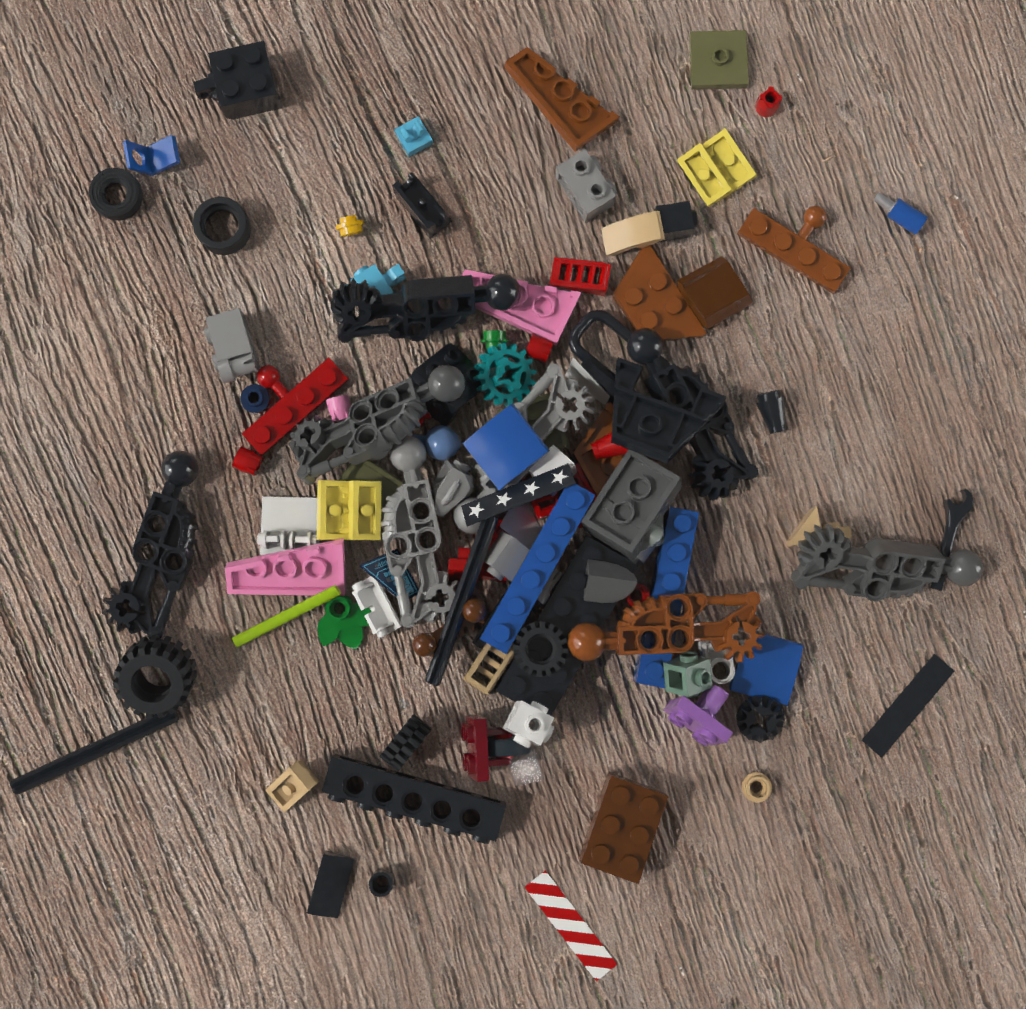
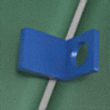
M169 135L147 147L128 140L123 141L126 164L130 170L154 176L180 163L177 141L173 135ZM133 150L140 154L142 165H139L132 156Z

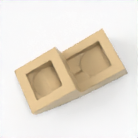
M660 211L636 215L601 228L607 256H616L635 247L645 248L665 239Z

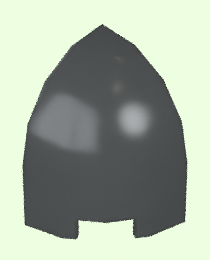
M588 559L585 574H588L586 588H584V601L598 603L617 602L633 592L638 581L633 573L620 565Z

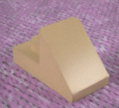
M817 507L809 509L787 539V547L798 546V541L806 539L804 531L812 533L815 524L820 527ZM840 522L828 523L833 528H840L845 534L844 537L852 538L850 526L840 527Z
M299 760L292 764L265 791L285 813L317 785L319 780L306 764Z

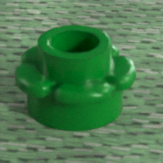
M489 330L483 331V340H480V342L486 343V349L491 346L497 348L498 344L507 343L509 339H506V331Z

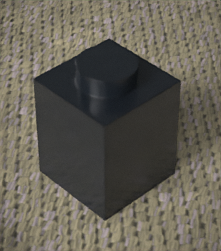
M690 201L655 206L654 211H660L665 237L664 240L659 242L691 237L695 229L694 227L698 225L696 210H691Z

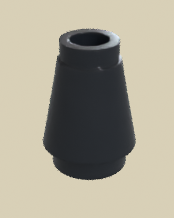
M780 389L757 395L758 402L756 405L769 430V434L787 430L785 425V398L781 396Z

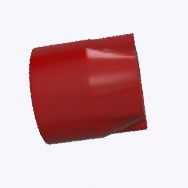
M768 87L766 91L759 95L756 101V112L762 117L773 116L779 108L782 95H779L774 90V87ZM766 99L772 100L773 103L768 102Z
M532 333L525 355L546 362L554 342Z
M241 446L235 455L232 467L255 476L264 458L254 451Z
M636 584L634 590L641 593L639 601L647 600V597L650 596L648 589L642 584ZM630 593L625 600L632 607L634 601L631 599Z

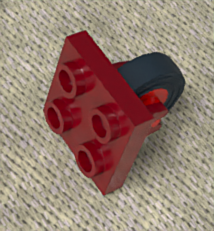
M479 715L466 716V723L461 724L462 741L467 742V753H463V769L468 771V776L475 781H489V767L511 765V758L513 756L530 753L531 746L527 748L513 740L515 735L502 729L503 727L487 728L486 718Z

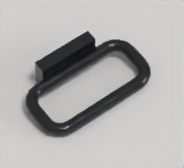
M593 310L585 314L572 329L569 335V346L572 353L582 361L581 366L610 396L607 403L611 402L613 404L615 373L581 346L580 338L591 324L596 321L604 323L626 342H628L633 332L610 313L604 310ZM660 356L666 368L671 366L668 360Z

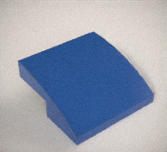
M510 404L462 443L498 490L503 489L550 451L514 404Z
M765 634L764 638H757L756 640L757 643L763 646L762 650L752 648L755 656L753 659H748L744 655L743 662H737L735 675L729 687L731 691L749 696H768L779 704L788 706L800 665L803 644Z

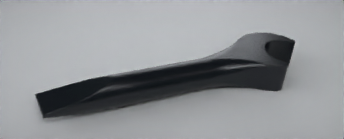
M967 489L960 490L962 493L960 504H954L950 499L943 501L946 526L940 553L945 557H949L952 553L957 530L963 518L972 509L974 504L973 496ZM946 574L940 575L938 583L931 582L930 588L942 591Z

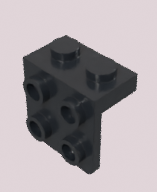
M452 343L445 345L414 369L410 377L419 387L428 383L431 372L438 366L451 365L462 372L465 379V389L458 399L444 403L434 398L426 402L427 410L431 417L443 426H448L452 423L461 407L481 392L477 391L481 382L473 379L474 376L480 374V371L474 368L475 364Z

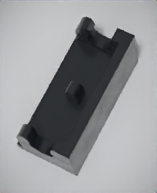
M410 172L408 174L409 179L402 184L398 180L392 185L394 194L426 235L432 238L449 225L452 219L414 173Z

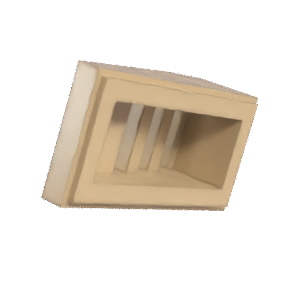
M514 641L509 648L508 654L486 643L463 680L489 695L514 656ZM490 650L504 660L499 664L486 655L487 652ZM482 660L497 669L495 674L480 666ZM477 670L491 680L486 684L473 675L474 672Z

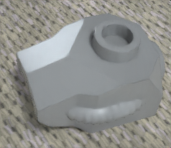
M449 459L445 460L432 482L431 493L435 511L441 517L448 513L463 498H468L475 485L473 475L468 472L470 467L458 459H455L454 462Z

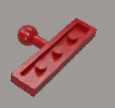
M328 357L289 391L281 383L280 373L277 368L272 365L262 366L257 372L258 383L265 388H271L280 400L247 428L242 435L263 456L292 431L296 424H300L305 417H308L349 379Z

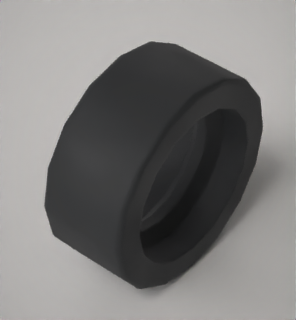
M218 196L207 199L199 205L194 213L192 224L194 233L203 246L214 254L229 255L236 253L246 245L250 238L251 224L249 217L240 204L231 198ZM230 211L238 219L239 227L237 232L229 240L222 242L214 241L206 232L205 227L208 219L216 212Z

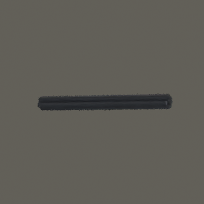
M496 516L485 519L480 523L425 677V681L435 686L441 684L464 619V604L472 597L498 523Z
M177 711L173 714L167 712L166 716L161 718L154 714L153 718H145L10 781L12 791L15 795L21 794L167 727L179 720Z

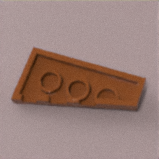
M526 47L505 61L504 68L574 152L618 122L620 116L613 111L609 113L600 106V101L592 95L588 97L577 88L575 82L569 78L566 80L556 73L555 67L530 48Z

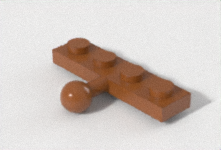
M820 206L809 207L803 216L804 225L799 233L795 234L753 208L737 235L834 294L851 267L807 241L814 229L820 228L825 224L827 219L826 211Z

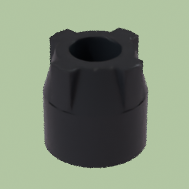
M379 868L373 873L369 880V889L373 895L384 897L391 892L395 877L393 872ZM385 876L388 879V884L385 886L379 885L377 878Z

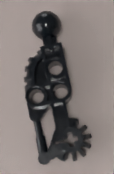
M508 274L495 275L487 281L486 285L473 286L472 275L409 280L402 285L401 291L395 294L381 295L375 286H368L366 279L361 283H357L353 278L351 284L341 281L340 288L334 289L330 303L334 318L337 322H340L337 326V338L342 343H347L352 338L370 337L376 334H389L393 339L408 338L411 341L419 342L427 339L429 335H434L436 331L442 334L446 329L451 328L455 330L458 324H465L467 317L475 314V303L487 302L492 308L500 311L512 309L519 302L521 288L517 280ZM355 306H358V315H359V316H357V317H356V312H355ZM391 318L388 325H365L374 319Z
M650 328L635 330L630 335L626 348L628 356L634 362L645 365L651 376L643 382L651 397L691 411L701 387L710 390L709 382L705 383L700 378L702 375L699 372H693L689 366L680 368L674 363L666 368L660 357L664 347L662 337L657 331ZM669 392L675 395L676 404L670 401ZM726 401L723 407L689 441L696 453L690 464L695 471L690 472L688 475L690 478H695V483L691 485V488L699 487V496L705 497L708 495L709 500L712 501L717 500L718 497H728L730 495L729 490L737 489L739 480H750L758 475V468L750 463L743 448L739 446L732 433L734 423L728 414ZM710 432L725 436L736 462L719 451ZM728 467L727 470L722 471V472L716 474V476H715L714 478L712 477V474H713L714 472L719 471V470H722V469H725V468Z
M178 450L171 452L161 463L162 477L166 482L161 493L153 491L132 547V556L138 562L134 580L123 581L120 584V590L111 588L109 591L113 598H103V602L109 605V609H103L101 613L103 615L111 614L106 624L113 625L117 623L116 631L123 632L127 628L131 634L142 631L148 635L149 639L152 635H159L160 639H163L166 634L165 626L171 613V606L176 592L182 590L187 575L193 566L195 550L192 548L198 541L195 539V530H198V525H195L194 522L196 515L191 513L187 509L185 502L178 500L182 487L194 482L198 476L199 468L194 456L186 451ZM162 516L165 520V527L162 531L156 532L153 523L157 517ZM148 544H151L155 549V554L150 560H147L143 555V549ZM175 554H180L183 558V565L178 570L171 566V558ZM160 573L168 591L163 605L160 606L156 619H154L150 595ZM124 603H129V606L132 607L133 610L143 611V612H145V613H142V612H129V613H127V609L123 607V606H124Z

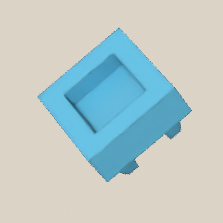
M419 116L394 129L395 135L408 157L433 144V140Z

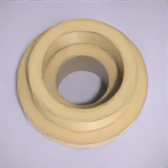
M749 773L742 781V792L752 802H763L768 799L772 792L771 781L763 773ZM756 781L760 782L761 789L758 792H753L751 785Z

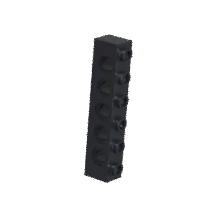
M339 754L331 757L322 792L328 794V799L345 803L347 799L357 802L356 806L364 810L374 811V808L386 810L385 815L389 817L403 819L404 815L414 818V823L424 827H431L432 824L444 827V832L460 836L461 832L471 834L472 840L484 844H489L490 840L497 841L506 808L505 801L397 772ZM350 777H360L364 782L363 790L354 791L349 785ZM382 784L389 785L393 790L392 798H381L378 795V786ZM412 792L419 794L422 798V804L419 807L409 806L406 802V795ZM438 801H446L451 806V812L447 815H439L435 811L434 806ZM468 809H475L480 814V819L476 823H468L464 820L463 813Z

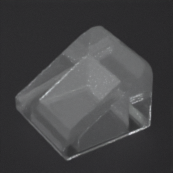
M535 749L530 750L528 754L511 758L512 764L509 767L515 787L544 780Z

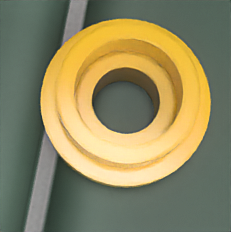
M356 215L340 218L341 224L335 226L336 230L340 231L341 237L362 233L364 221L363 219L357 220Z

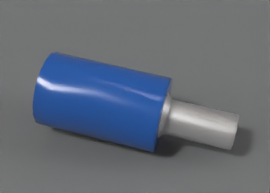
M879 192L873 200L889 211L886 217L914 235L918 233L928 216L900 198L893 202Z

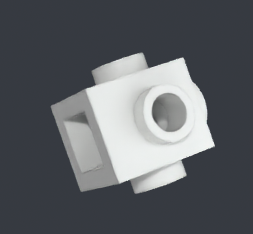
M522 700L516 701L502 729L514 734L513 740L524 747L530 748L531 744L541 746L542 742L546 743L553 733L554 726L551 723L554 717L547 714L548 708L537 702L532 701L530 705ZM530 720H531L532 723H533V726H532L531 729H530V727H529V722H530Z

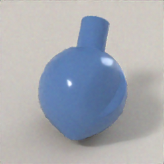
M443 425L431 428L426 435H412L424 443L428 455L436 460L452 458L461 447L457 433Z

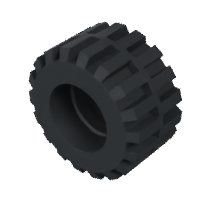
M152 635L150 640L146 636L141 638L138 643L134 642L118 663L113 675L116 677L113 681V687L118 688L116 696L118 700H125L123 706L126 709L132 707L135 709L133 713L138 716L141 712L146 713L145 718H153L154 714L161 718L165 717L167 712L173 714L179 706L182 707L195 683L197 670L194 669L197 664L195 659H189L192 652L189 648L183 650L181 648L183 643L179 640L177 643L171 642L172 637L170 636L160 639L159 635ZM154 666L162 669L168 675L171 684L166 686L151 684L144 678L141 668Z

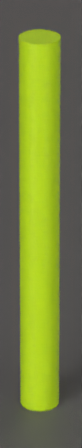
M335 584L232 637L233 643L236 647H240L338 597L341 595L340 589Z

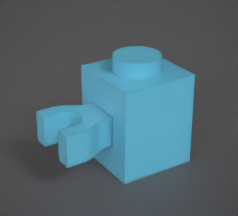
M375 264L370 267L364 266L357 270L353 277L357 283H361L366 279L368 286H375L381 295L394 294L391 287L406 279L405 273L399 264L393 266L383 275Z

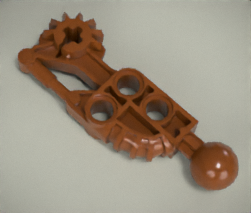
M754 591L723 594L722 596H706L702 593L658 595L656 599L653 596H649L643 602L639 600L634 601V605L630 609L626 607L623 610V619L618 621L615 632H603L594 623L584 622L572 628L568 635L567 644L569 651L575 658L588 662L597 659L604 650H616L618 655L682 653L691 649L694 641H711L716 652L725 650L724 659L730 660L734 656L736 662H743L744 655L748 659L755 657L752 648L756 650H762L763 648L760 643L756 642L757 638L762 639L765 637L764 633L756 632V629L762 623L755 615L761 598ZM675 599L679 600L683 605V611L677 617L670 612V604ZM706 605L741 606L717 622H694L696 616ZM676 630H680L684 634V642L679 647L674 646L671 641V635ZM645 631H650L654 635L655 640L650 648L643 647L640 641ZM743 633V639L733 640V634Z

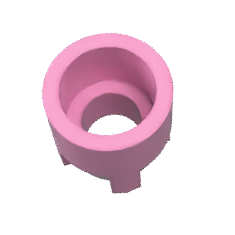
M349 395L336 396L326 400L329 414L334 423L342 422L348 417V411L351 407Z

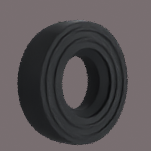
M114 167L102 170L93 178L89 187V198L92 206L100 215L110 220L120 221L130 218L139 210L143 200V192L139 181L133 174L122 168ZM114 184H120L126 188V197L119 204H111L106 200V191Z

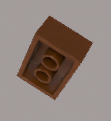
M608 772L579 855L581 864L639 884L668 795L661 790Z

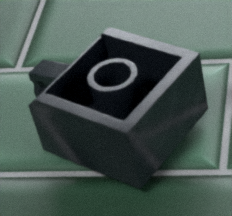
M264 41L208 53L212 73L207 74V78L193 82L195 93L199 100L212 98L214 101L218 100L226 119L234 120L282 109L271 56Z

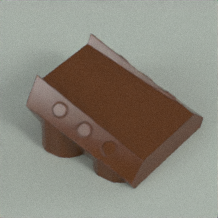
M723 256L677 280L679 291L701 325L707 329L715 328L722 320L739 313L747 306L753 304L747 289L730 263Z

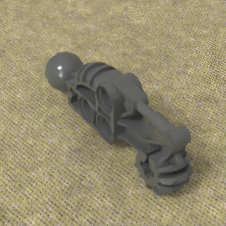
M451 365L438 366L431 372L428 383L419 387L412 378H408L356 401L350 407L348 417L337 424L318 415H315L312 419L305 417L304 423L301 425L296 424L297 430L290 433L292 440L289 446L300 465L297 470V476L303 482L310 485L316 481L318 476L330 472L333 468L350 462L352 465H358L369 459L380 460L389 453V450L393 448V444H402V439L407 435L411 437L413 435L412 431L421 426L419 419L428 413L427 401L435 398L447 403L455 401L461 396L465 389V379L462 372ZM346 445L343 455L326 460L337 448Z
M826 523L822 529L815 524L812 533L804 531L806 539L798 541L800 551H798L797 557L801 564L797 570L792 572L791 579L799 589H804L807 586L843 589L847 595L866 597L868 600L875 602L889 597L899 599L901 595L911 597L916 591L921 593L926 584L931 582L938 583L941 574H946L952 583L961 587L971 586L979 581L983 575L984 565L976 553L967 549L957 550L950 554L949 557H945L932 545L880 538L868 541L863 548L851 547V541L849 538L844 537L845 534L840 528H833L832 525ZM839 568L854 570L841 580L819 576Z

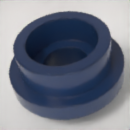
M252 384L242 391L240 400L242 406L248 412L261 413L269 406L270 395L263 386ZM253 394H259L260 398L256 403L250 402V397Z

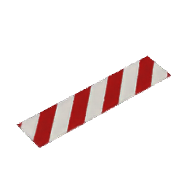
M546 870L524 887L596 981L617 965Z

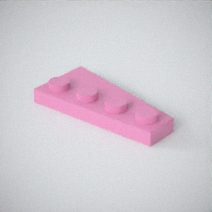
M466 269L462 276L472 275L473 286L486 285L487 281L495 276ZM517 280L521 288V296L519 302L512 309L500 311L492 308L487 302L475 303L476 309L530 334L534 333L550 340L557 346L581 296V292L558 290L557 287L547 285L543 287L528 284L527 281Z
M344 538L228 562L225 567L227 594L316 595L336 584L341 592L339 596H345Z

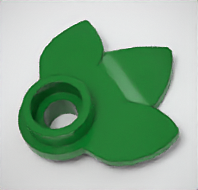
M347 595L338 596L326 602L325 615L319 620L317 626L321 644L327 646L338 638L347 647L358 649L363 639L362 627L369 625L365 615L372 611L369 608L361 611L358 603H353L352 599ZM338 603H343L345 606V611L342 614H338L335 611V606Z

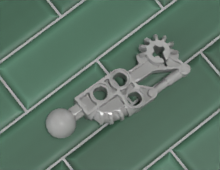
M555 363L547 367L546 373L532 387L533 389L521 402L514 404L528 422L527 408L553 382L547 410L531 426L543 442L555 428L562 432H567L570 422H573L576 431L580 430L579 419H582L585 424L590 423L589 418L584 413L595 414V408L586 406V404L595 401L594 396L583 398L588 393L589 388L584 386L577 392V380H565L561 367ZM559 393L569 402L574 401V399L577 400L575 404L577 411L569 410L565 413L566 407L564 402L556 394ZM475 464V469L478 470L481 476L479 480L481 482L480 485L484 488L477 497H468L461 500L456 505L453 515L457 527L468 534H476L481 521L467 527L461 506L500 491L479 464ZM530 468L523 471L503 489L522 482L530 473Z
M406 436L402 439V444L397 445L395 443L393 448L389 450L392 465L403 472L405 484L396 488V493L386 497L387 504L381 511L384 513L383 522H380L381 527H384L382 539L389 572L394 576L398 594L396 596L401 614L400 622L406 628L413 627L415 622L421 619L433 623L436 621L438 613H440L441 621L445 623L447 618L446 612H449L456 593L453 589L459 584L458 580H454L447 585L449 580L448 572L437 571L433 552L441 544V535L429 480L422 479L420 470L427 458L424 443L414 436ZM422 503L428 508V516L425 519L420 520L413 515L415 504ZM423 532H429L434 536V545L429 549L423 548L419 543V537ZM395 538L402 539L406 544V550L401 555L393 554L390 550V543ZM415 557L420 587L413 609H411L409 595L406 593L402 574ZM438 589L440 593L447 595V599L442 600L443 605L439 606L438 602L432 601L421 603L422 600L432 599V597L436 596V590Z

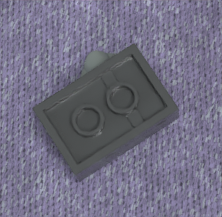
M628 449L581 520L584 531L635 561L641 551L660 546L663 543V516L682 488L681 477L640 453Z

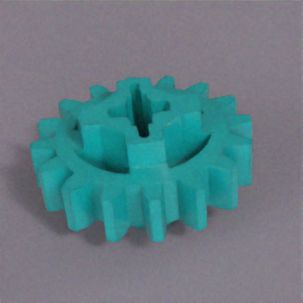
M506 343L498 344L497 348L491 346L487 348L488 354L483 353L479 355L483 363L474 365V368L480 371L479 375L473 377L474 380L481 382L477 391L485 390L484 400L494 398L493 403L495 406L503 403L505 407H508L513 402H521L523 400L522 396L525 397L530 392L528 386L536 384L534 380L530 379L531 375L537 373L536 370L529 368L533 359L526 360L524 358L526 354L525 349L516 352V344L509 345L508 348ZM507 357L513 359L515 363L509 361ZM512 370L505 379L498 380L506 371ZM495 387L501 388L503 393L497 391Z

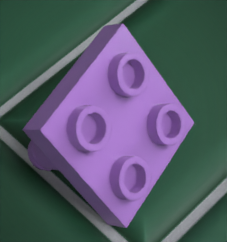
M716 685L711 689L705 690L695 704L685 696L670 700L663 709V711L669 714L668 720L679 728L684 726L693 732L692 737L704 746L727 743L733 734L732 731L715 718V715L729 696L726 691Z

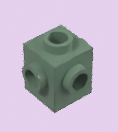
M687 651L680 653V657L663 663L665 692L692 698L700 696V692L713 688L710 658L698 656L697 652Z

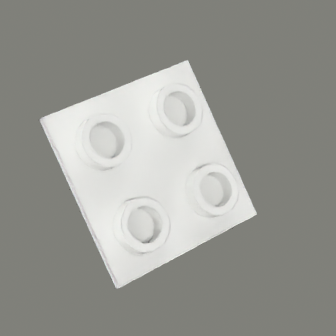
M262 496L261 533L257 535L260 555L319 543V540H317V498Z

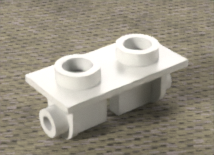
M370 576L366 580L352 585L354 590L352 595H354L361 611L368 607L372 611L366 614L365 618L373 635L376 634L379 639L402 627L397 613L393 609L380 583Z

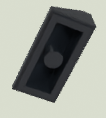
M325 851L314 884L307 914L338 918L355 858Z

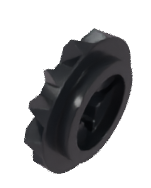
M756 695L746 699L739 706L736 714L739 731L748 740L758 741L759 743L773 740L779 732H782L785 721L783 710L778 702L764 695ZM755 709L762 716H769L765 719L767 728H764L759 723L753 724L756 721Z

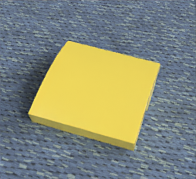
M726 128L702 145L699 143L677 159V162L707 207L717 203L757 177V174Z
M318 480L317 540H337L342 538L344 540H381L382 481Z

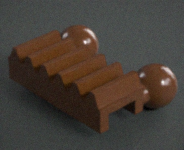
M470 599L464 604V619L458 633L462 638L466 636L465 627L473 631L475 630L474 623H485L484 618L487 609L483 601ZM444 625L431 634H418L412 643L414 652L421 657L430 656L433 658Z

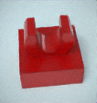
M459 547L458 559L449 558V581H460L470 554V548Z

